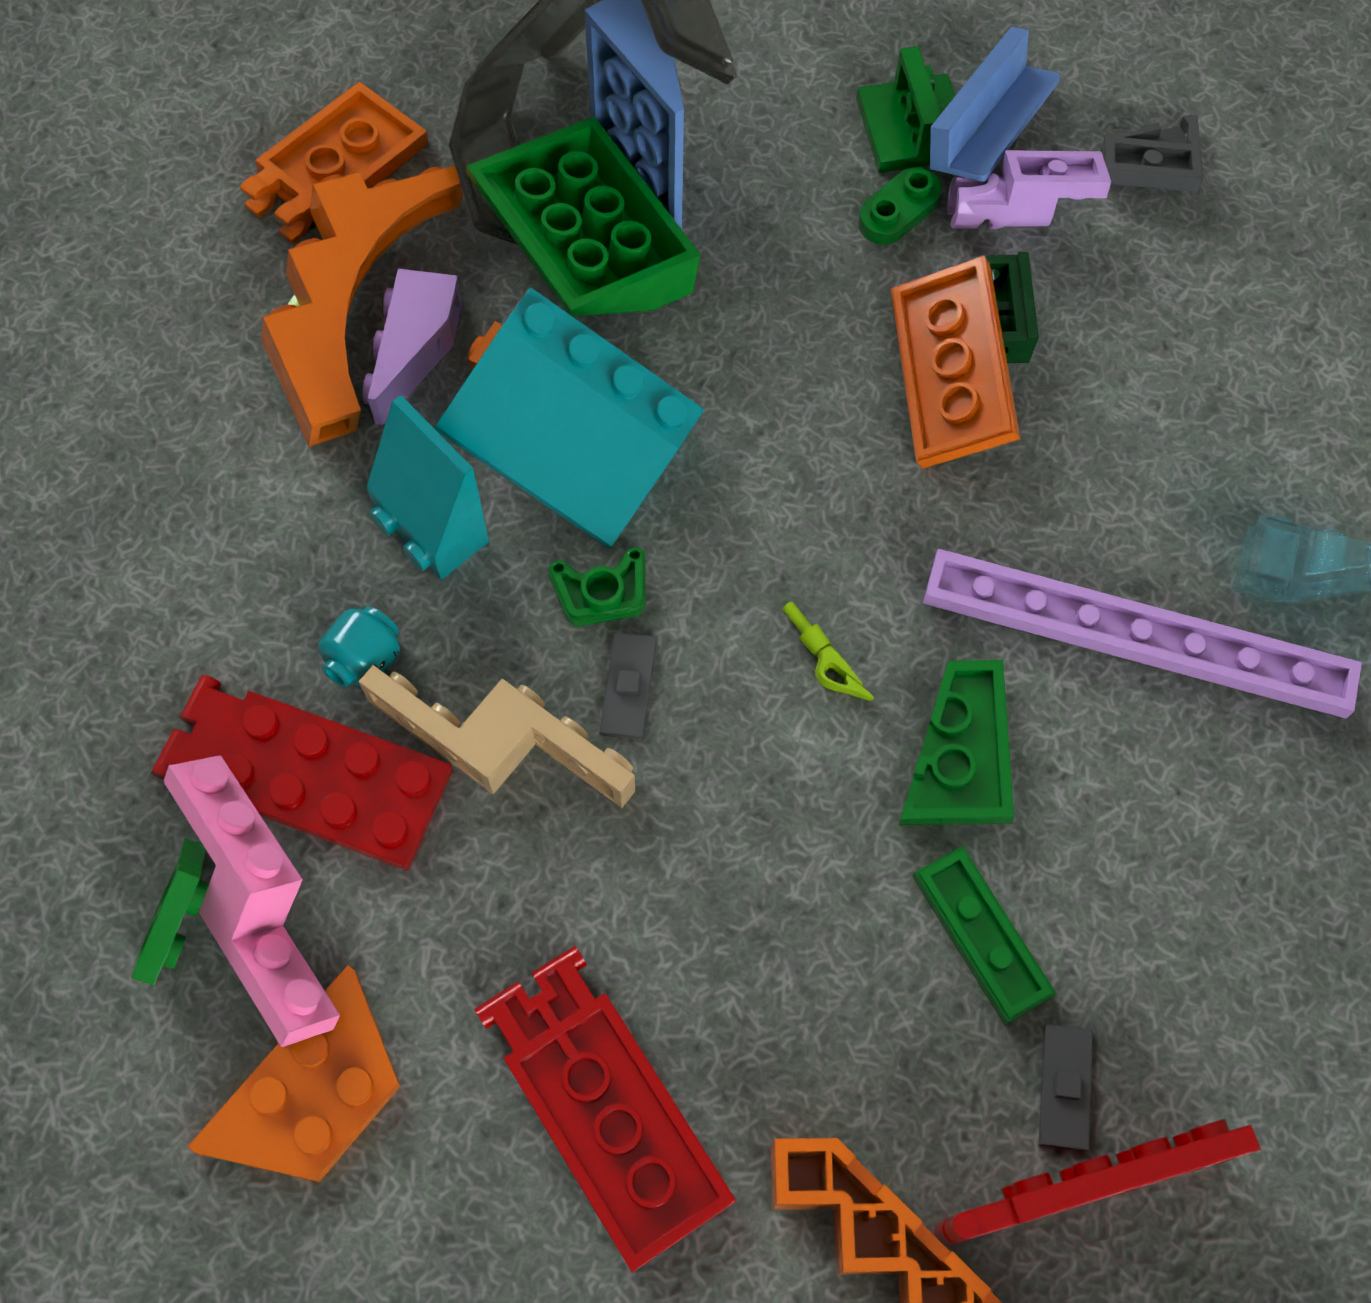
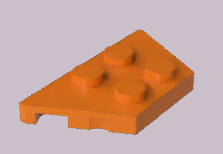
M347 965L325 990L340 1014L334 1029L281 1047L278 1043L187 1146L193 1153L315 1182H320L401 1087L393 1063L384 1046L379 1027L363 992L361 981L354 969Z

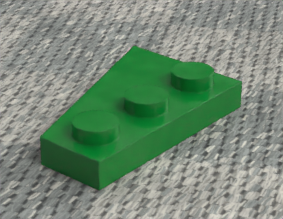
M1003 660L948 661L908 796L901 813L899 825L1012 824L1014 810Z

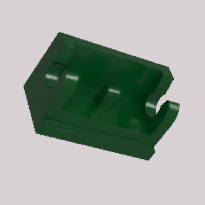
M1018 252V255L985 256L990 263V268L995 270L991 273L1007 363H1029L1039 338L1029 253Z

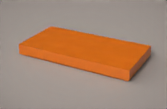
M981 256L890 288L914 451L918 465L921 468L931 467L1021 439L990 263L986 257Z

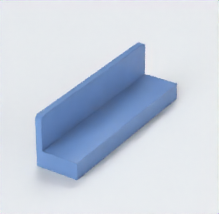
M1010 27L931 126L930 145L931 170L977 181H985L1004 157L1005 151L1010 149L1060 82V74L1057 72L1027 66L1029 30Z

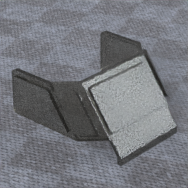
M539 0L476 66L474 74L465 82L449 148L473 225L478 231L518 245L467 175L466 165L520 145L511 119V113L524 64L541 56L550 61L555 60L585 29L584 10L602 0ZM641 0L657 44L664 53L725 84L731 83L737 77L732 63L733 57L710 0Z

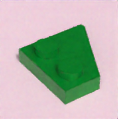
M187 838L184 839L175 869L167 887L164 888L137 955L131 976L132 979L154 986L162 966L174 969L186 939L185 935L179 934L177 931L185 913L196 917L209 886V883L200 880L206 852L203 844Z

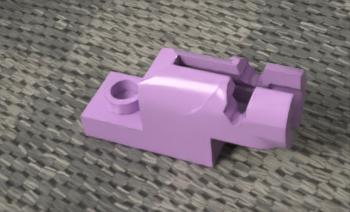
M1006 150L1000 175L991 173L985 181H977L960 176L952 178L947 197L948 215H953L950 226L952 229H978L979 225L986 219H988L989 228L996 230L1002 227L1049 226L1058 198L1074 200L1107 198L1111 179L1101 151Z

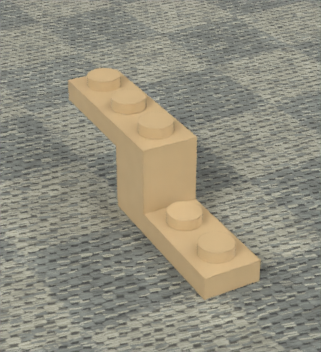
M373 665L359 680L367 701L492 794L498 790L534 745L545 751L621 808L635 793V775L631 773L633 767L621 754L611 748H607L604 752L587 741L589 738L588 733L577 722L567 716H563L561 720L557 719L544 709L546 704L541 697L525 685H520L516 689L507 681L501 679L461 727L458 728L461 723L453 713L439 703L429 707L416 697L418 690L415 686L395 671L388 676Z

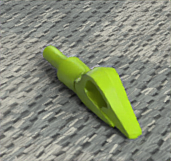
M793 601L787 603L782 610L801 632L799 640L818 658L815 676L819 684L835 692L851 695L869 702L873 700L874 696L863 687L861 680L841 655L831 646L832 643L818 624L812 626ZM827 670H832L842 677L844 684H839L826 677Z

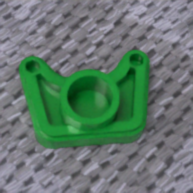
M629 548L615 568L598 566L586 573H580L562 560L552 562L548 568L549 579L565 618L571 625L585 626L640 615L646 607L645 553L641 548Z

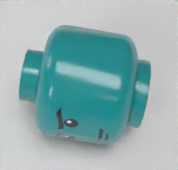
M367 606L363 610L358 608L345 610L319 640L318 651L325 662L322 666V671L330 680L343 688H348L350 684L360 686L359 680L373 665L385 673L400 654L401 648L397 639L399 635L397 626L388 616L374 607Z

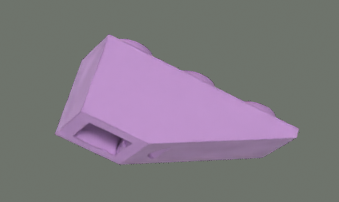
M398 269L394 288L386 289L383 301V313L386 322L384 330L376 331L373 342V357L376 361L374 373H367L363 384V402L370 405L375 424L383 425L387 420L392 401L400 395L406 399L454 346L463 305L458 276Z

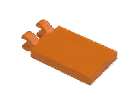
M359 81L255 160L258 174L250 176L240 186L241 191L251 198L244 203L245 208L259 218L274 206L277 197L282 199L286 203L282 204L274 213L275 217L285 224L278 229V232L289 242L295 244L308 232L314 220L310 213L313 184L319 183L330 175L340 174L346 176L360 172L367 188H373L428 144L427 131Z

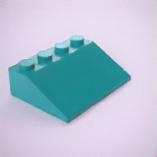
M530 287L504 322L434 429L610 549L679 450L705 409Z

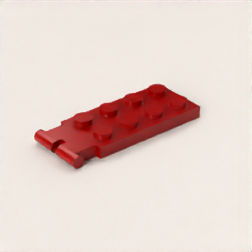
M201 675L180 715L181 720L194 725L191 734L173 729L151 774L164 780L169 765L221 755L260 816L403 870H409L453 772L451 764L249 690L244 700L220 692L219 689L222 684L215 678Z
M573 946L531 973L541 990L537 995L529 999L518 981L474 1010L485 1029L494 1024L498 1025L513 1050L512 1053L503 1059L629 1269L634 1273L736 1203V1199L606 993L595 999L578 973L587 964L576 946Z
M1222 1119L1172 1137L1175 1148H1171L1168 1137H1163L1117 1153L1115 1155L1119 1165L1112 1166L1110 1157L1107 1154L1058 1171L1062 1182L1053 1184L1049 1172L1017 1181L1013 1185L1001 1189L1004 1200L958 1213L939 1222L935 1228V1237L944 1246H951L1259 1151L1261 1148L1252 1125L1230 1131L1226 1119Z

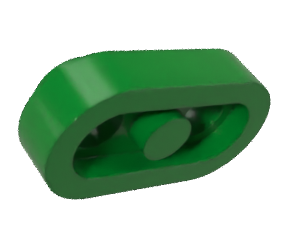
M912 167L901 171L863 203L859 217V230L861 234L870 242L880 245L892 244L900 240L938 206L942 189L939 178L930 170L921 167ZM886 212L890 214V216H882L879 213Z

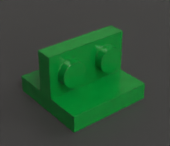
M919 46L900 49L894 82L858 87L857 104L878 173L930 165L931 126L956 96L949 74L934 75L931 65L924 64Z

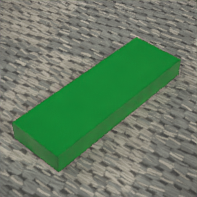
M963 846L914 872L912 876L1004 1026L1057 995Z

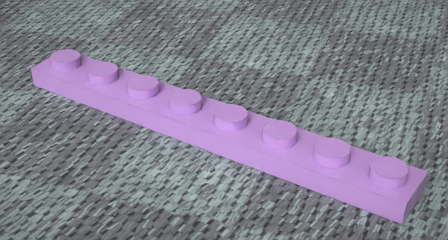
M937 549L922 604L1345 719L1355 711L1362 662Z

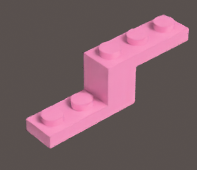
M221 755L169 765L163 782L216 865L199 909V914L281 1047L333 1030L340 1014L283 926L303 879Z

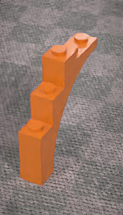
M460 164L447 168L431 167L417 176L399 181L396 179H386L369 189L360 172L346 176L340 174L330 175L319 183L313 184L310 213L323 240L317 238L307 239L297 244L294 248L288 249L286 276L300 306L284 305L273 310L268 316H264L261 342L308 447L357 431L361 408L349 376L345 344L346 320L355 293L374 262L398 238L426 220L461 206L467 179Z

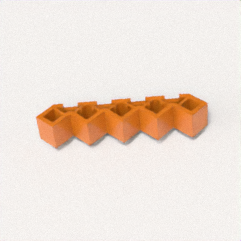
M838 1138L774 1139L770 1146L772 1210H833L836 1275L898 1274L899 1303H1002L991 1292L992 1289L953 1251H949L885 1184L882 1185L856 1159V1156Z

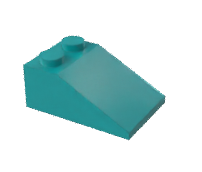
M402 395L398 396L391 403L366 487L373 506L369 511V515L385 535L390 536L395 532L404 541L405 545L402 546V549L416 568L422 572L429 568L442 580L489 543L474 469Z

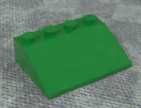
M595 116L466 165V173L566 312L571 316L653 311L693 293L701 254Z

